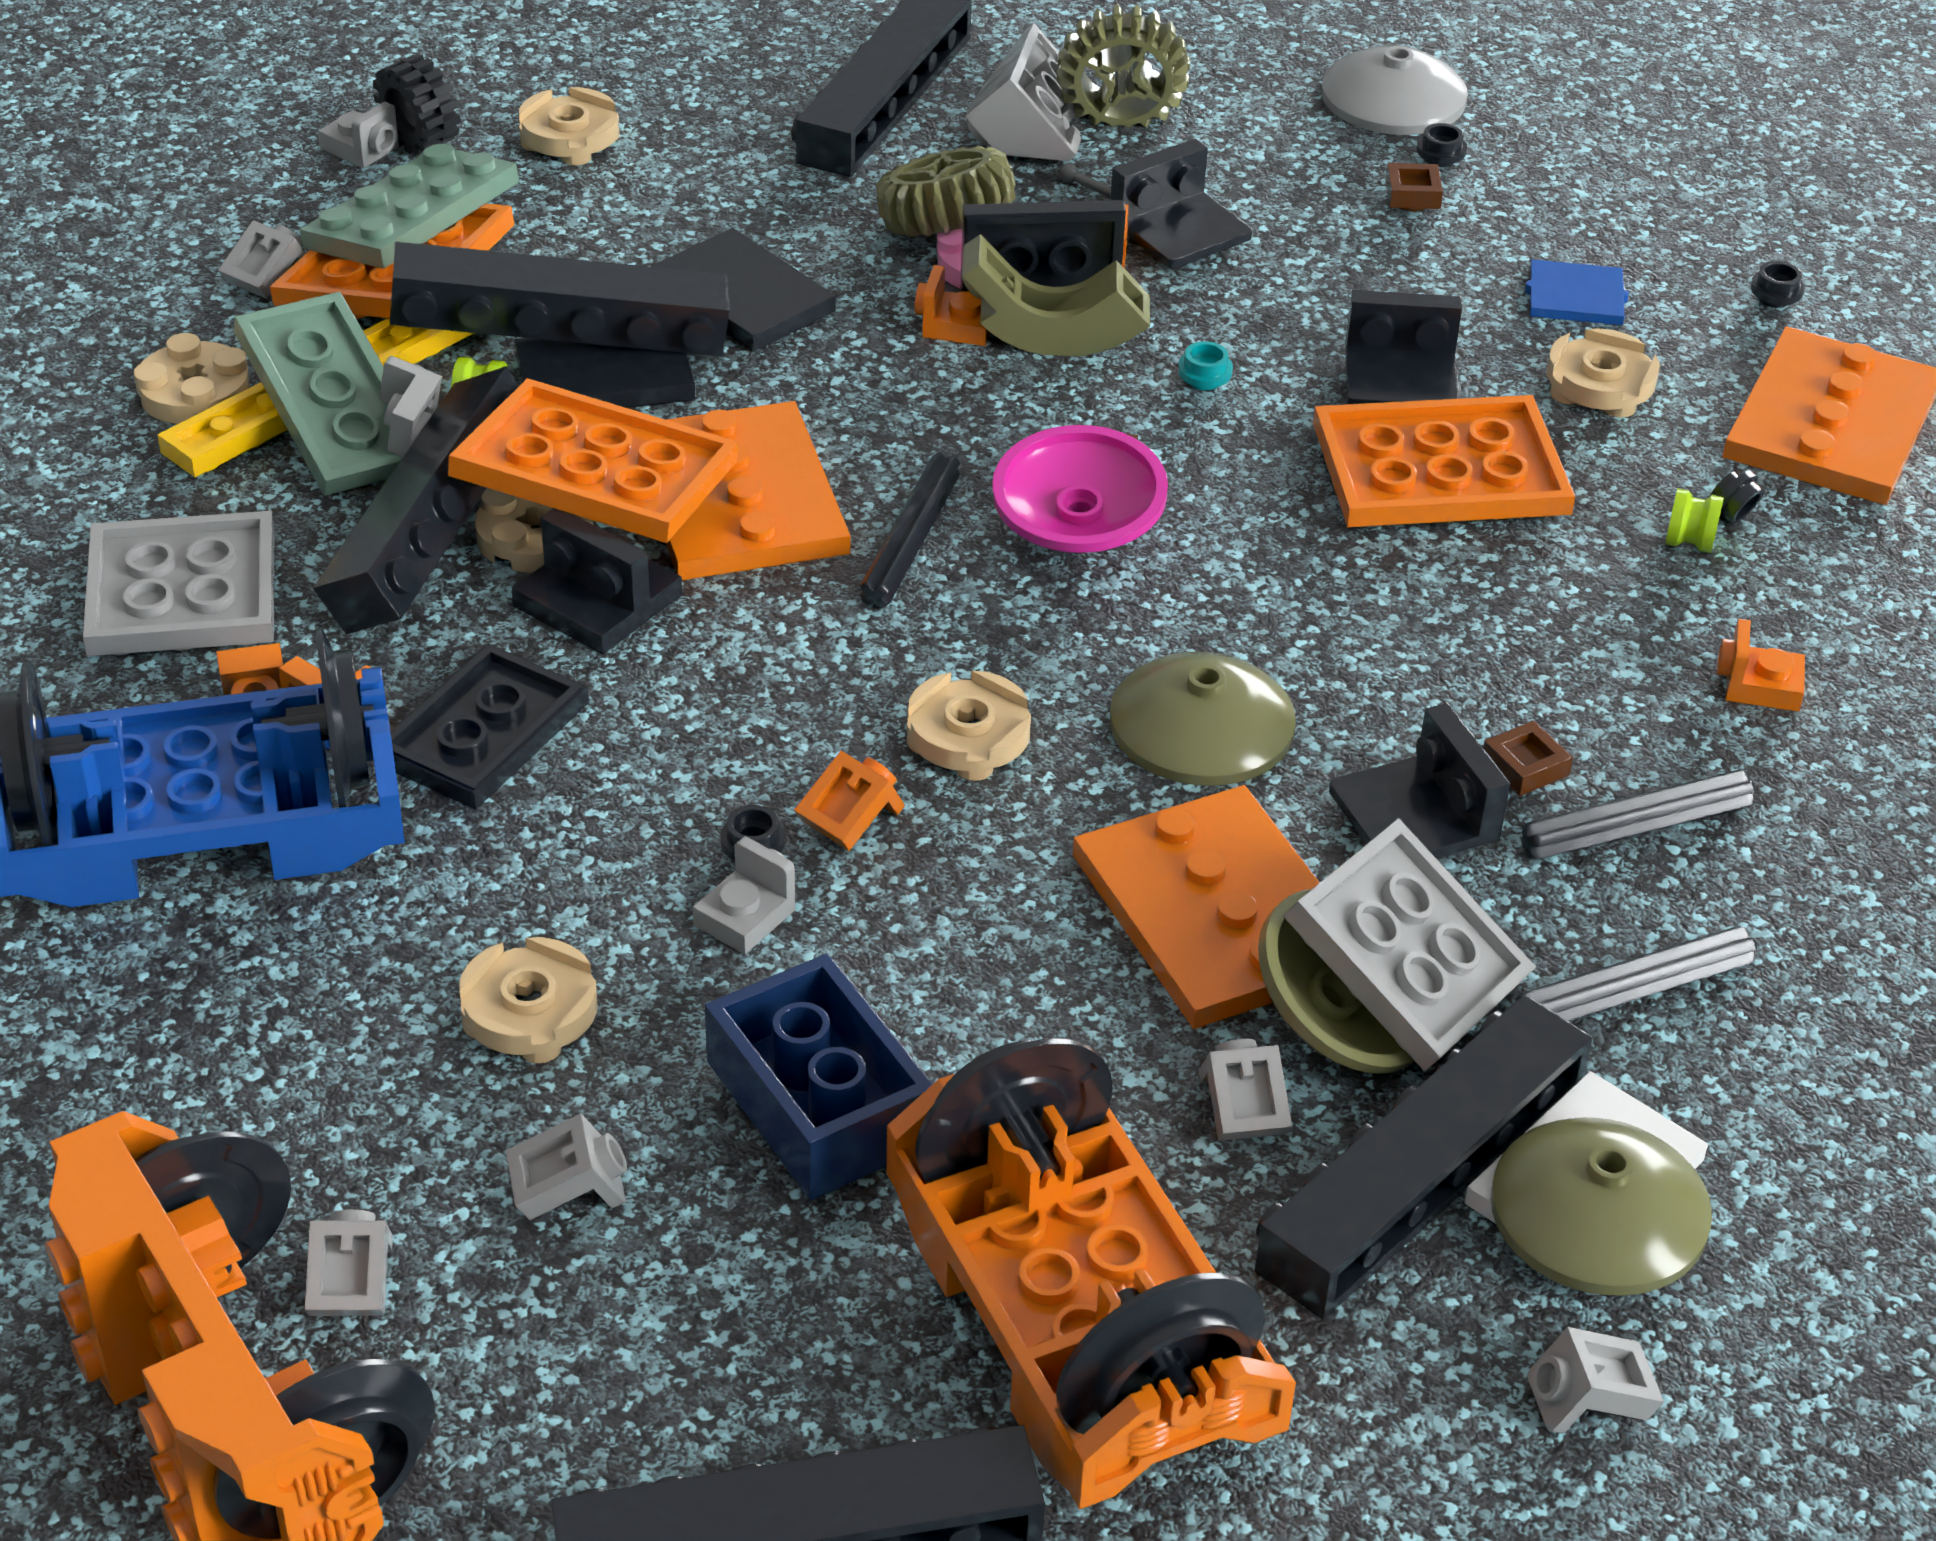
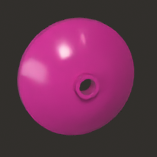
M1067 425L1034 433L1012 446L996 466L992 488L993 501L999 516L1016 534L1050 550L1083 554L1111 550L1129 543L1146 533L1158 521L1165 509L1168 481L1164 466L1156 454L1134 437L1105 427Z

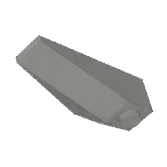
M1035 23L1026 28L972 100L965 115L969 120L967 125L979 143L984 146L990 144L992 148L998 149L1006 153V155L1070 161L1076 156L1081 142L1080 131L1074 125L1070 126L1069 120L1075 116V111L1072 103H1064L1062 87L1057 82V69L1060 67L1058 65L1059 51Z

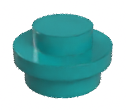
M1200 341L1189 345L1178 363V374L1181 379L1198 390H1213L1222 386L1231 379L1233 373V364L1229 359L1227 349L1218 343Z

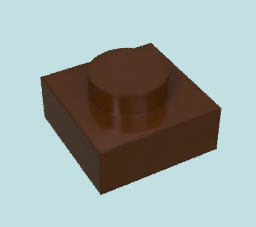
M1387 164L1385 181L1390 208H1401L1412 212L1423 209H1441L1443 188L1438 164Z
M1534 720L1484 740L1483 749L1511 783L1510 788L1519 796L1570 775L1573 756Z

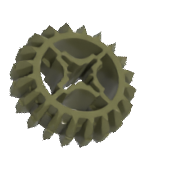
M1116 3L1113 7L1112 15L1106 16L1097 8L1093 13V23L1080 17L1079 22L1076 24V32H1067L1064 38V48H1061L1058 52V65L1060 67L1057 69V82L1062 87L1064 103L1073 104L1075 118L1089 114V119L1094 126L1102 121L1112 127L1116 125L1131 127L1133 124L1141 123L1147 128L1151 123V117L1154 116L1166 121L1170 114L1169 107L1179 108V104L1182 101V92H1185L1189 86L1188 71L1190 70V57L1185 53L1186 43L1183 37L1176 36L1172 21L1160 24V15L1156 10L1147 17H1143L1138 4L1134 6L1131 13H1122L1121 7ZM1147 51L1160 62L1163 67L1161 73L1153 70L1152 64L1145 60L1144 55ZM1085 66L1095 70V76L1102 80L1101 87L1095 85L1088 78L1084 71Z
M976 146L968 149L961 147L956 150L948 151L945 149L940 153L927 154L919 159H910L906 164L897 165L892 171L886 172L876 183L878 195L876 200L880 217L883 218L886 229L893 231L894 234H906L911 237L920 234L930 236L941 232L947 234L949 231L962 229L963 205L1011 203L1016 199L1014 190L1016 183L1006 153L992 147L983 148Z

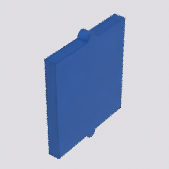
M1531 259L1530 280L1526 282L1525 293L1530 295V316L1623 325L1625 317L1624 304L1627 303L1629 291L1624 289L1623 268Z

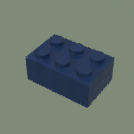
M828 953L705 1004L708 1064L810 1201L887 1166V1125L933 1083Z

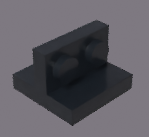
M553 508L540 517L544 565L512 587L513 607L603 655L682 595V577L649 560L647 552L574 514Z

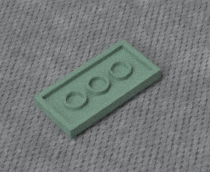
M449 144L429 146L423 150V154L405 165L392 168L388 176L373 185L358 189L354 193L355 196L337 207L323 210L319 214V218L299 229L303 249L384 269L394 263L395 241L423 244L519 183L517 163L496 159L490 153H469L455 150Z
M341 292L235 316L234 333L323 495L326 496L388 479L403 457L387 451L390 427L384 425L383 421L388 404L380 399L383 365Z

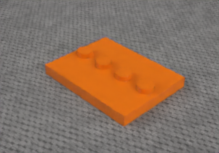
M486 203L423 244L489 251L514 226L512 207ZM309 250L270 286L274 306H281L341 292L356 319L367 316L390 318L394 263L383 269Z
M1786 326L1726 439L1722 458L1887 505L1936 398V367L1878 352L1865 344H1849Z
M527 378L449 455L448 476L668 543L735 465L738 457L739 442Z
M1533 395L1315 406L1313 426L1347 527L1572 515L1575 494Z
M796 401L728 411L713 410L706 414L665 419L739 442L738 457L735 465L669 542L666 543L675 572L682 577V580L850 554V533Z
M1245 785L1075 836L1073 840L1072 856L1193 1029L1273 1003L1265 986L1259 963L1258 943L1263 923L1272 910L1285 898L1296 892L1313 889L1320 882Z

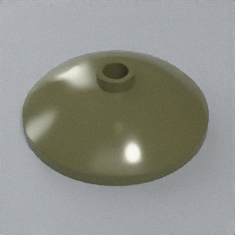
M1213 652L1175 653L1157 658L1138 667L1118 685L1113 694L1110 707V727L1114 739L1120 749L1132 761L1153 774L1192 785L1215 786L1233 784L1252 779L1276 766L1289 751L1293 742L1296 723L1295 710L1288 694L1273 678L1246 661Z
M1312 889L1296 892L1285 898L1272 910L1263 923L1258 943V955L1268 994L1286 1024L1313 1050L1333 1062L1354 1070L1385 1074L1402 1070L1414 1063V1059L1397 1044L1394 1037L1363 1003L1349 991L1343 981L1304 942L1301 935L1283 917L1298 900Z
M1567 1118L1542 1124L1529 1130L1517 1138L1505 1150L1495 1169L1491 1187V1207L1495 1223L1504 1240L1516 1255L1547 1278L1567 1287L1593 1294L1636 1295L1657 1290L1675 1282L1684 1276L1699 1260L1705 1249L1711 1229L1712 1208L1708 1192L1699 1174L1686 1158L1655 1135L1636 1126L1611 1119Z

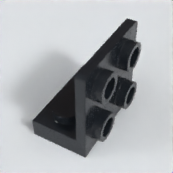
M1196 138L1112 167L1110 200H1124V204L1129 205L1127 236L1170 269L1183 267L1190 262L1217 252L1226 251L1231 247L1250 241L1252 236V228L1204 192L1208 147Z
M1352 290L1345 340L1347 404L1458 399L1455 353L1462 314L1461 296Z
M1448 703L1425 709L1421 737L1416 742L1417 756L1334 778L1330 781L1329 794L1366 845L1399 818L1435 858L1500 840L1511 784Z

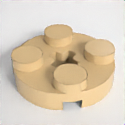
M569 87V96L553 98L552 89L531 96L519 108L521 146L528 151H537L545 155L561 157V160L568 165L588 163L591 160L592 153L609 147L620 135L618 112L616 113L614 101L609 96L596 90Z
M1586 329L1583 339H1575L1569 342V333L1557 339L1551 347L1547 365V377L1551 383L1550 395L1557 402L1563 404L1577 403L1585 407L1601 409L1611 416L1622 418L1633 415L1637 405L1648 400L1655 391L1660 368L1659 360L1656 355H1654L1652 360L1645 355L1646 344L1631 335L1609 329Z
M191 333L173 335L167 340V347L155 351L134 369L137 393L141 397L142 407L146 413L158 420L173 424H179L193 417L194 414H199L250 388L247 358L243 350L220 343L200 341L198 336Z
M487 488L481 496L482 505L475 516L476 539L480 552L493 563H495L494 555L501 559L510 560L511 570L533 573L544 565L541 527L531 529V526H541L540 517L553 508ZM577 516V517H579V518H581V519H583V520H585V521H587V522L593 524V520H590V519H587V518H584V517Z
M971 671V680L951 681V672L934 676L919 685L909 698L907 745L909 749L920 754L931 763L956 770L958 775L964 779L974 781L986 779L993 773V768L1013 761L1027 747L1030 740L1031 714L1027 709L1028 699L1023 690L1016 684L1002 676L989 672ZM974 719L980 720V722L977 723H964L972 721Z
M544 937L525 938V948H513L504 952L503 943L485 949L470 961L460 978L462 1026L468 1036L475 1038L479 1043L492 1050L511 1055H521L526 1061L531 1063H546L554 1060L560 1054L561 1047L578 1039L590 1027L598 1007L596 980L591 974V964L578 949L562 941ZM533 991L541 992L540 998L531 1001H522L515 997V995L528 996Z

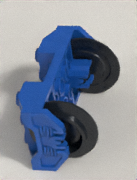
M321 626L315 627L322 684L47 718L34 665L32 662H23L18 690L0 692V897L22 895L68 907L109 903L139 898L137 859L268 842L274 880L342 871L384 846L405 843L381 667L361 669L362 678L356 679L352 649L333 651ZM330 748L339 808L333 809L326 752ZM373 760L379 803L349 807L352 789L370 786L367 761ZM13 822L18 832L37 830L44 847L16 850Z

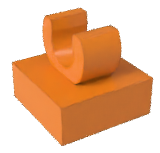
M280 643L216 651L224 695L249 693L254 690H274L281 687L279 667L283 665Z

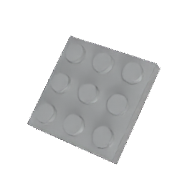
M272 511L91 523L83 626V642L86 656L125 655L163 650L183 651L191 648L228 645L247 646L254 643L274 642V523Z
M1399 818L1298 900L1283 915L1301 935L1304 942L1322 958L1348 987L1349 991L1363 1003L1394 1037L1397 1044L1424 1071L1440 1059L1536 968Z

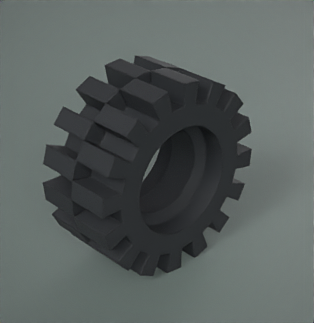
M421 54L412 55L376 72L375 76L377 79L373 80V87L378 92L373 94L374 101L378 104L387 102L394 105L399 147L404 145L405 151L409 154L414 152L415 155H420L425 148L436 144H444L453 140L458 135L460 129L457 127V124L461 123L460 115L454 112V109L459 108L457 99H451L449 92L453 91L449 82L444 84L442 81L444 73L440 68L434 70V62L431 59H424Z

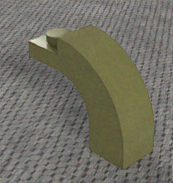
M981 234L964 245L962 279L970 293L976 298H981L980 324L993 335L1014 347L1039 355L1085 356L1119 346L1150 327V295L1117 260L1081 283L1065 287H1050L1031 282L1021 276Z

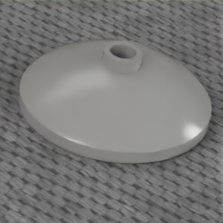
M1399 45L1377 46L1355 51L1344 56L1327 69L1323 76L1321 95L1325 105L1342 120L1366 130L1395 135L1422 134L1424 129L1431 124L1454 123L1463 114L1468 95L1464 81L1447 63L1421 50Z

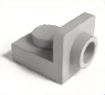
M383 102L364 114L354 110L342 114L337 120L318 130L320 149L359 167L365 168L399 148L394 105Z
M253 220L218 271L226 282L268 300L271 295L270 286L306 253L302 249L301 238L292 230L282 225H276L275 228H271Z
M389 356L383 366L380 399L388 404L383 421L384 425L390 427L387 451L403 457L438 407L442 376L394 356Z
M746 836L734 846L735 871L693 906V925L744 955L795 911L794 864L780 852L768 849Z
M1235 1039L1220 1043L1215 1046V1051L1209 1052L1199 1068L1201 1084H1209L1218 1141L1287 1134L1292 1128V1121L1279 1046L1257 1047L1256 1041L1253 1039Z
M581 1113L506 1150L515 1206L529 1220L593 1189L611 1208L626 1202L621 1175L627 1172V1162L621 1147L611 1134L601 1135Z
M348 1209L332 1212L330 1214V1221H310L305 1311L308 1316L385 1315L387 1254L392 1251L393 1235L385 1220L375 1221L376 1215L369 1211Z
M1567 1327L1530 1368L1527 1375L1546 1428L1551 1432L1564 1434L1586 1409L1648 1420L1664 1403L1638 1341Z

